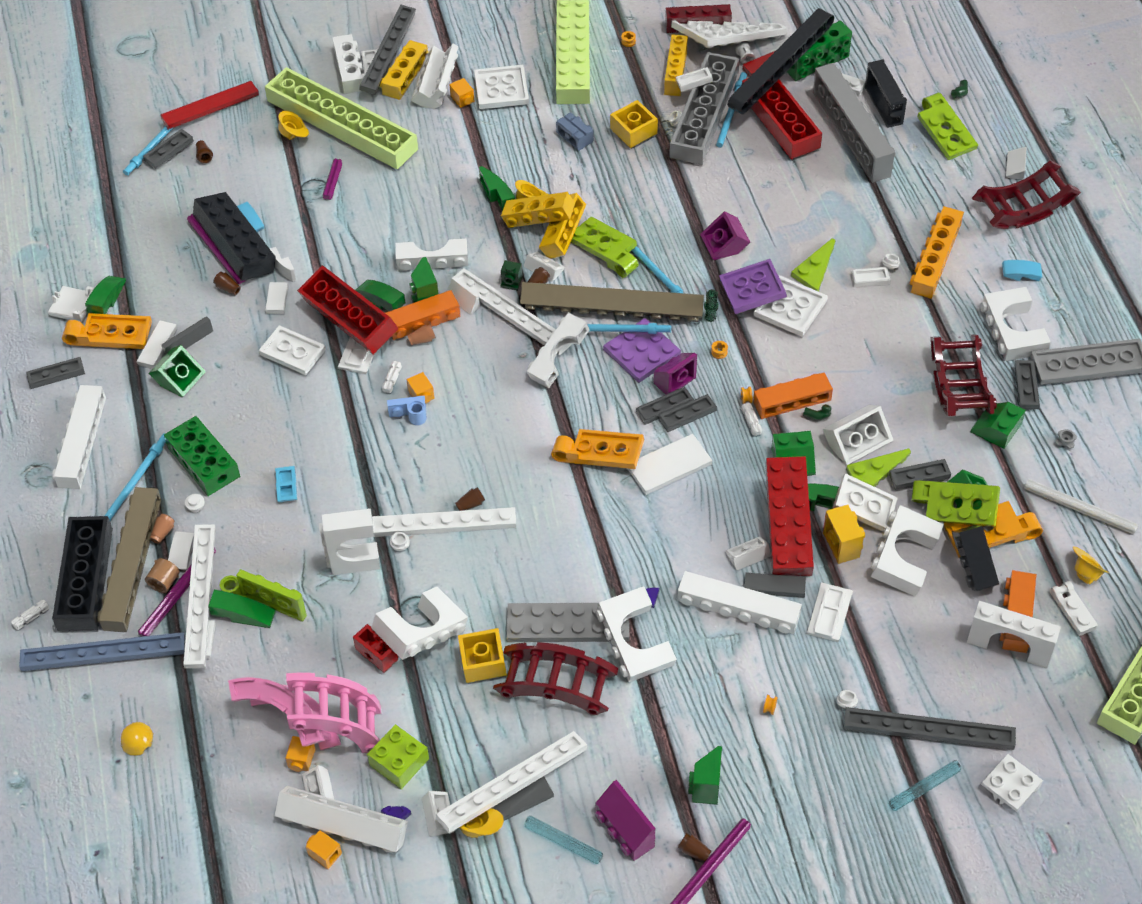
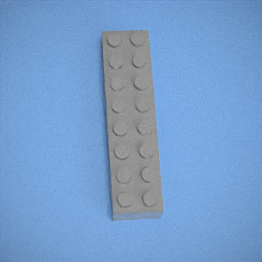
M707 52L700 69L708 67L713 82L692 88L670 142V158L703 165L738 76L739 58Z
M834 63L815 68L813 94L871 182L874 183L890 178L895 150L889 145L887 138L882 135L879 126L872 120L871 114L865 110L864 104L859 101L856 92L851 89L849 82L844 79L841 70Z

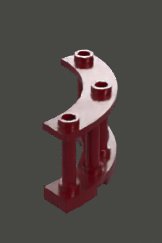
M1049 160L1034 174L1019 182L1003 187L983 185L977 190L972 199L984 202L994 215L989 221L993 227L1008 229L1009 226H1015L1016 228L1028 226L1053 215V210L1060 206L1062 208L1065 207L1081 192L1075 186L1065 185L1056 173L1061 166ZM1049 177L1060 189L1051 198L1048 197L1039 185ZM1034 189L1043 201L1034 207L1023 196L1025 192ZM1016 197L1024 210L1014 211L1006 200ZM994 202H999L1003 209L999 210Z
M972 334L971 341L944 342L939 336L930 337L932 361H935L937 369L933 371L935 386L940 405H945L946 407L943 408L944 413L947 416H956L958 409L985 408L989 414H994V409L997 408V401L987 387V377L983 375L980 358L982 340L979 338V335ZM972 348L973 361L951 363L943 361L942 351L945 349ZM974 369L975 379L949 380V378L946 379L945 372L946 370ZM977 386L979 393L953 394L950 388Z
M524 642L505 646L503 653L512 660L506 682L493 686V689L499 692L502 697L539 696L550 700L556 699L575 705L591 715H598L608 711L609 707L602 704L600 698L605 679L616 676L619 668L598 656L595 659L588 657L583 650L553 643L537 642L536 646H527V643ZM540 660L554 661L548 684L533 682ZM530 661L525 681H515L519 663ZM562 663L577 667L571 689L556 686ZM585 670L597 677L592 698L579 693Z

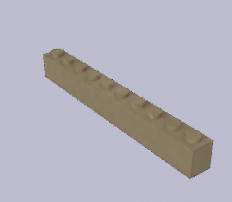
M522 282L520 304L526 310H535L536 307L543 308V311L552 312L553 309H561V312L564 313L578 310L580 314H589L592 311L597 312V315L615 313V316L625 317L626 314H633L635 318H644V315H648L652 319L669 317V320L679 321L680 318H688L687 321L698 322L699 319L703 318L704 295Z

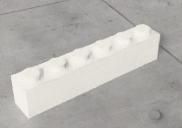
M80 385L79 391L75 394V405L70 411V422L66 424V436L62 439L61 453H58L57 467L53 470V480L56 481L58 488L81 489L106 400L102 386Z
M687 571L684 572L677 595V601L684 605H693L705 611H714L723 616L735 617L743 622H752L764 628L769 627L782 633L790 634L795 633L802 604Z
M286 786L279 792L275 816L281 818L284 822H296L304 828L320 829L325 834L340 835L345 840H357L365 846H377L390 853L397 852L403 846L408 821L290 786Z

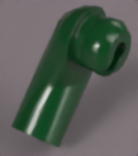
M961 80L959 87L951 91V96L953 98L966 96L968 94V81Z
M824 404L818 411L806 407L803 416L820 421L830 417L832 408L827 404Z

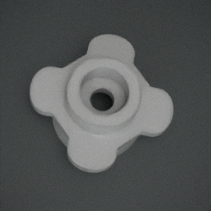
M1068 429L1060 430L1058 432L1059 437L1055 443L1058 446L1062 445L1069 449L1074 448V440L1077 439L1076 434Z

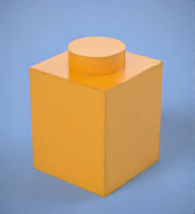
M464 78L449 84L450 96L460 108L475 102L474 89Z
M424 372L406 379L408 391L412 397L425 396V403L435 399L433 386Z
M292 736L285 758L288 768L296 772L309 771L315 753V745L302 746L300 737Z
M321 830L316 835H312L306 843L308 856L326 869H329L342 854L340 844Z

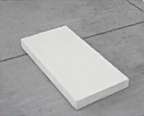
M691 434L640 457L636 469H628V471L644 494L647 495L712 465V459L694 434Z

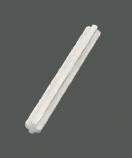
M1028 479L1024 489L1128 533L1135 534L1138 528V524L1031 479Z

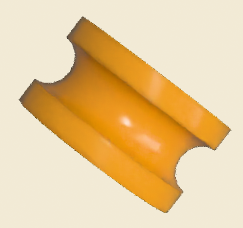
M625 31L622 33L621 43L623 46L632 47L636 44L634 32Z
M715 341L711 346L712 356L716 359L725 358L728 354L727 343Z
M751 386L747 389L741 387L742 404L753 402Z
M767 694L763 713L770 712L771 715H774L778 697L771 698Z

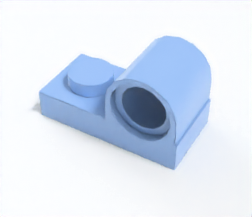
M425 396L387 400L389 417L408 415L409 421L413 425L425 423L427 419Z

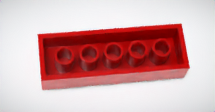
M780 80L751 107L790 159L821 148L822 132Z
M323 265L297 290L309 305L373 355L399 329L390 316Z
M806 456L766 458L765 469L772 574L812 576L814 563Z

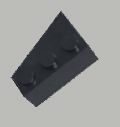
M972 525L952 531L951 533L960 555L961 565L967 574L965 578L968 587L974 591H979L999 585L983 526Z

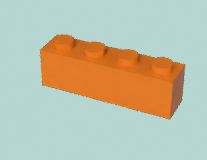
M452 290L386 312L399 328L391 336L393 340L403 338L425 324L426 326L431 324V327L461 317L460 306Z
M825 372L755 390L753 403L760 419L831 401L833 388Z
M1012 570L1010 578L1006 577L1004 589L1008 590V594H1004L1003 606L1007 610L1033 618L1037 574ZM1000 633L999 641H1003L1002 649L1027 653L1029 644L1025 640L1013 634Z

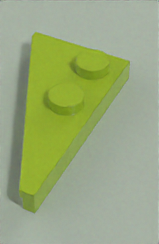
M831 238L791 271V277L804 286L819 292L836 240Z
M908 448L849 464L846 466V471L848 475L876 487L879 481L884 480L889 475L890 470H893L899 463L902 464L910 456L911 450Z

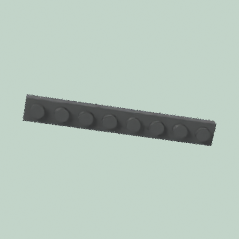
M400 4L360 84V91L376 94L382 78H384L415 15V8Z
M850 707L845 708L844 730L1014 750L1016 746V727Z

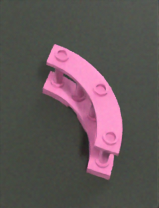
M286 673L289 691H294L295 715H287L290 729H317L337 733L355 742L362 753H368L380 741L375 735L374 715L381 714V705L374 694L370 695L367 692L366 687L349 679L328 674L326 678L315 677V673ZM303 691L319 692V715L303 713ZM328 694L340 698L341 718L328 716ZM349 702L357 708L358 724L349 721Z
M253 677L228 680L232 701L250 700L251 706L272 704L287 715H295L294 691H289L287 685ZM303 692V713L319 715V703ZM317 729L297 730L302 746L306 747L318 743L320 750H325L341 745L337 733Z

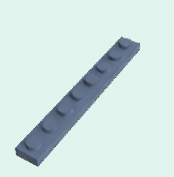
M182 632L21 649L19 668L21 671L180 655L185 652L186 636Z

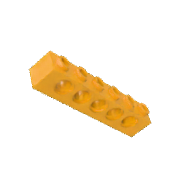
M943 206L941 213H937L936 225L933 224L930 231L932 236L927 237L925 243L927 248L922 250L920 255L921 262H917L915 268L916 275H912L909 285H912L911 293L932 299L961 227L963 211Z

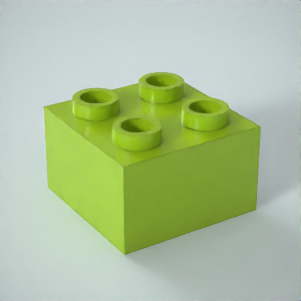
M396 724L367 753L369 766L400 789L429 760L427 747Z

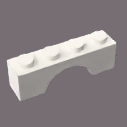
M467 238L449 239L443 248L436 251L421 250L414 242L395 243L397 271L415 270L422 257L427 258L431 269L468 266Z
M569 312L560 320L556 331L550 334L546 345L541 347L537 358L528 366L527 372L532 380L548 389L559 375L554 365L557 352L570 344L580 345L590 330L587 322Z

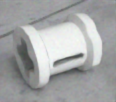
M741 43L736 47V53L740 55L742 64L755 59L748 43Z

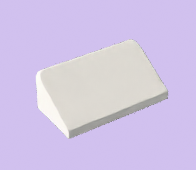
M1027 147L1008 151L1006 178L1023 180Z
M539 252L528 254L524 263V267L533 272L539 267L547 270L550 274L549 281L555 280L565 269L563 265Z
M453 277L447 291L452 290L459 306L468 314L474 313L480 308L479 295Z
M761 537L725 551L736 570L771 556L769 544Z
M317 765L302 774L305 791L334 799L329 773L326 768Z
M428 791L422 798L429 836L447 834L448 832L437 821L436 814L450 806L448 792Z

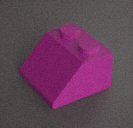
M725 211L700 234L713 260L739 254L751 243L738 217Z
M681 353L677 357H673L665 365L658 367L654 372L653 384L666 395L690 383L696 378L697 354Z

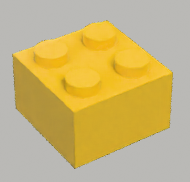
M636 100L610 114V129L627 146L632 148L658 134V119Z
M849 505L827 510L823 534L837 563L841 564L860 558L865 532L857 523L856 513L851 511Z
M498 628L458 635L466 683L507 676Z

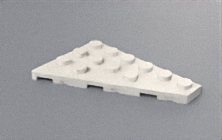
M674 20L671 26L688 36V38L694 39L695 42L703 44L706 48H713L716 45L727 46L729 43L740 44L741 41L753 42L755 39L766 40L768 37L779 38L781 35L788 34V28L780 23H760L759 26L749 25L748 22H724L723 25L713 24V21H688L687 24H680Z

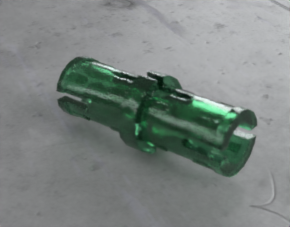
M714 289L706 292L704 309L706 310L705 320L708 322L716 320V311L719 307L717 302L718 292Z

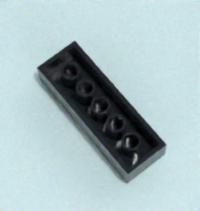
M226 192L194 199L193 217L241 281L274 272L276 256Z
M108 516L68 517L52 616L57 631L98 630L99 623L97 617L102 607L113 531Z

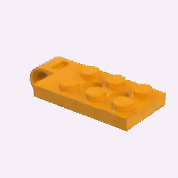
M88 313L85 327L77 320H68L66 322L62 340L64 343L73 346L144 349L152 319L151 316ZM111 329H116L115 332L108 333ZM129 330H134V332L127 334Z
M579 429L575 443L568 436H558L555 440L551 456L554 460L564 463L636 469L645 439L642 434ZM603 446L607 447L605 450H598ZM620 448H625L623 452H617Z
M1006 501L998 504L996 527L991 531L984 530L988 546L991 548L1012 540L1014 543L1023 540L1035 539L1042 534L1043 529L1033 512L1016 516L1010 502ZM944 523V529L958 558H960L951 532L972 525Z

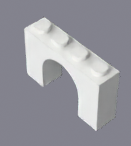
M1027 287L984 294L983 302L980 304L981 311L986 315L987 325L992 329L993 339L998 343V351L1003 355L1005 361L1030 357L1031 351L1049 349L1051 344L1045 328L1021 332L1009 328L1003 321L1007 316L1028 313L1030 311L1032 299Z
M900 505L896 512L892 511L889 516L888 522L891 523L890 526H886L883 532L884 542L881 541L876 552L879 553L878 558L875 557L870 568L873 569L871 577L916 596L923 585L927 571L904 561L895 549V542L907 539L933 549L939 540L944 524Z
M371 509L322 515L319 531L322 545L324 546L327 568H331L333 575L380 569L377 542L357 545L343 544V542L352 539L374 537Z
M644 586L599 602L596 611L599 622L603 621L605 626L604 634L606 639L612 642L613 655L621 663V674L624 678L627 677L628 682L672 667L677 660L669 641L648 649H636L627 644L622 637L621 626L626 620L648 612L651 609L652 603Z
M438 587L423 592L418 604V608L433 623L431 627L420 628L407 623L392 607L375 614L371 628L402 660L410 656L413 657L422 650L430 649L437 643L445 642L452 636L460 635L466 628L465 625L468 617Z
M979 601L967 643L987 649L992 635L996 633L1013 634L1029 644L1031 651L1027 660L1028 663L1048 668L1061 626Z

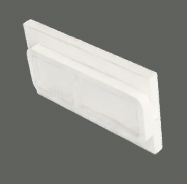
M350 337L338 369L367 374L374 355Z
M821 582L807 634L839 642L853 590Z

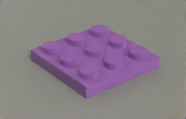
M771 259L719 275L721 284L735 314L787 297L784 286Z
M644 318L635 325H648L650 322ZM623 332L603 345V350L638 383L652 375L658 367L665 365L673 357L681 354V350L661 332H657V334Z

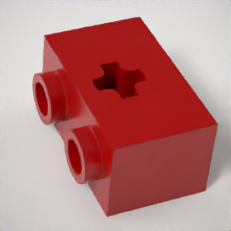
M366 624L353 636L355 649L383 673L398 661V655L377 635L369 624Z

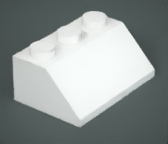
M867 405L823 428L830 448L845 465L893 441L881 406Z

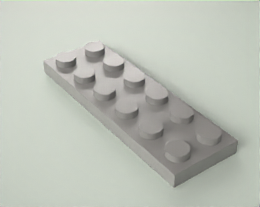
M1141 339L1031 351L1030 355L1031 359L1034 360L1035 371L1040 385L1142 373Z
M508 603L507 642H611V640L608 641L606 639L603 621L599 622L596 615L599 603ZM629 619L621 626V634L625 641H629Z

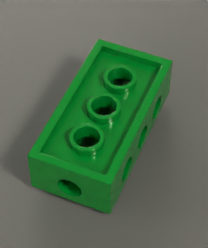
M841 20L833 23L787 73L795 81H798L815 73V68L846 59L850 54L852 31Z
M197 416L192 417L164 434L167 448L207 496L212 495L241 477L235 460Z

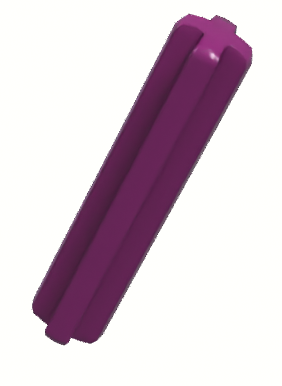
M335 158L332 162L323 191V198L325 200H331L342 168L341 159Z

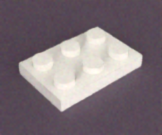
M279 325L259 349V354L307 375L325 352L326 347L324 344Z
M844 474L841 478L833 509L849 505L851 511L856 513L857 520L884 532L886 526H890L891 522H888L891 512L895 509L897 497L848 474Z

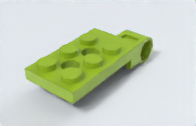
M938 92L922 99L924 111L919 112L917 118L947 160L978 148V143L941 93ZM941 126H947L949 129H944ZM951 138L957 139L958 142L951 141Z
M592 216L576 228L571 243L606 261L607 267L614 270L620 277H627L639 266L637 259L629 253L637 246L635 239Z
M916 480L913 482L911 501L927 504L926 517L937 522L996 527L1000 487ZM958 498L962 499V506L954 508L953 502ZM981 500L982 507L974 510V501Z
M240 569L236 576L229 575L220 581L221 591L253 599L302 622L307 616L303 597L299 591L285 588L278 582L268 581L261 575H254Z

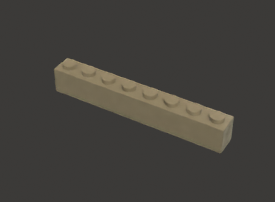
M135 487L133 495H130L129 511L125 513V526L121 528V540L116 546V559L112 561L111 565L112 574L107 579V592L103 594V607L98 612L97 617L103 631L127 632L151 542L149 538L161 503V497L156 488Z

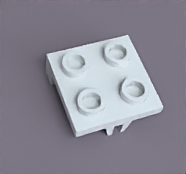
M62 286L60 292L55 291V295H52L53 304L48 311V315L82 322L87 314L85 303L94 288L87 286L85 291Z
M1007 754L981 785L993 793L995 801L1000 799V805L1006 803L1017 812L1027 799L1039 790L1043 780Z

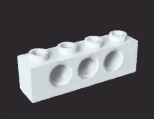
M352 34L333 37L344 94L359 92L360 84L365 75L364 73L361 74L363 72L362 62L358 63L361 59L359 51H356L358 50L357 41H353Z

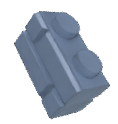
M570 112L564 118L562 117L557 120L556 132L577 150L580 151L585 146L593 143V128L590 125L584 124L579 116H575Z

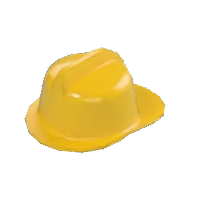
M290 111L279 113L278 129L287 139L292 140L296 137H307L309 135L308 129L297 114Z
M517 180L515 182L517 189L516 199L548 195L530 182L524 180Z
M1076 546L1072 547L1078 555L1074 570L1077 572L1080 580L1091 584L1093 581H1097L1105 572L1109 573L1087 552Z
M490 808L459 828L467 837L478 838L482 835H491L497 832L502 827L504 819L499 811Z

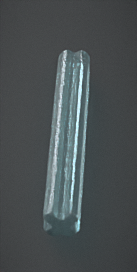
M957 760L950 762L891 798L888 803L893 811H897L959 773L962 768Z
M528 816L525 820V827L595 864L601 862L603 858L601 851L533 816Z

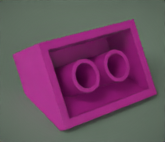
M616 779L595 803L596 812L594 814L601 824L604 823L607 826L610 837L613 840L617 839L621 844L622 852L635 861L655 847L656 828Z

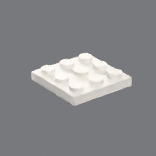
M523 65L474 70L479 109L529 104Z
M779 275L787 297L757 307L754 311V316L803 337L826 303L828 296Z

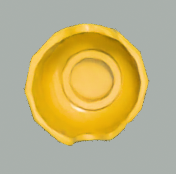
M133 722L126 726L121 733V747L129 755H142L147 747H151L154 733L145 723Z

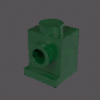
M504 260L501 268L500 286L501 288L518 291L523 278L522 263Z

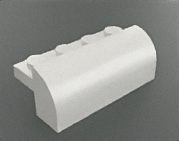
M453 43L446 52L435 46L430 49L425 56L411 98L412 102L421 107L432 109L442 105L452 71L455 67L454 64L458 57L457 50L459 46Z

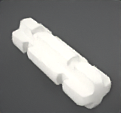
M399 361L391 363V368L382 385L384 393H391L394 388L393 386L402 368Z
M751 403L742 404L741 410L745 415L744 417L749 428H751L752 435H761L762 428L758 424L759 421L754 410H752Z
M42 599L36 603V606L33 605L21 613L20 617L17 616L11 620L13 627L19 630L24 626V623L28 624L38 617L40 612L44 613L49 609L47 602Z

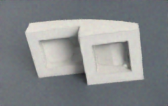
M270 248L276 256L274 265L276 269L288 280L296 281L295 271L289 257L281 259L277 248Z
M175 531L168 561L175 564L179 570L186 571L189 568L190 555L193 553L194 533Z

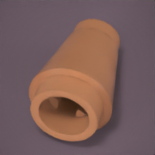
M425 324L407 335L411 346L431 342L432 339L436 338L431 324L427 326Z
M161 514L157 517L149 539L156 544H160L173 529L174 519L166 514Z

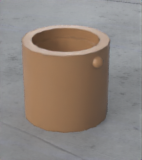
M159 558L154 561L155 564L146 576L145 582L155 591L167 593L175 579L179 578L180 571L172 562Z

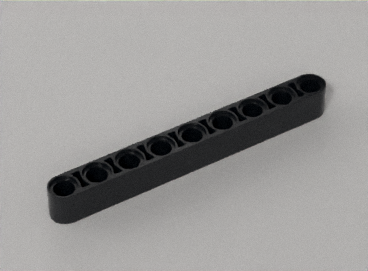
M818 8L731 95L728 100V107L742 115L745 114L832 26L835 19L834 15Z

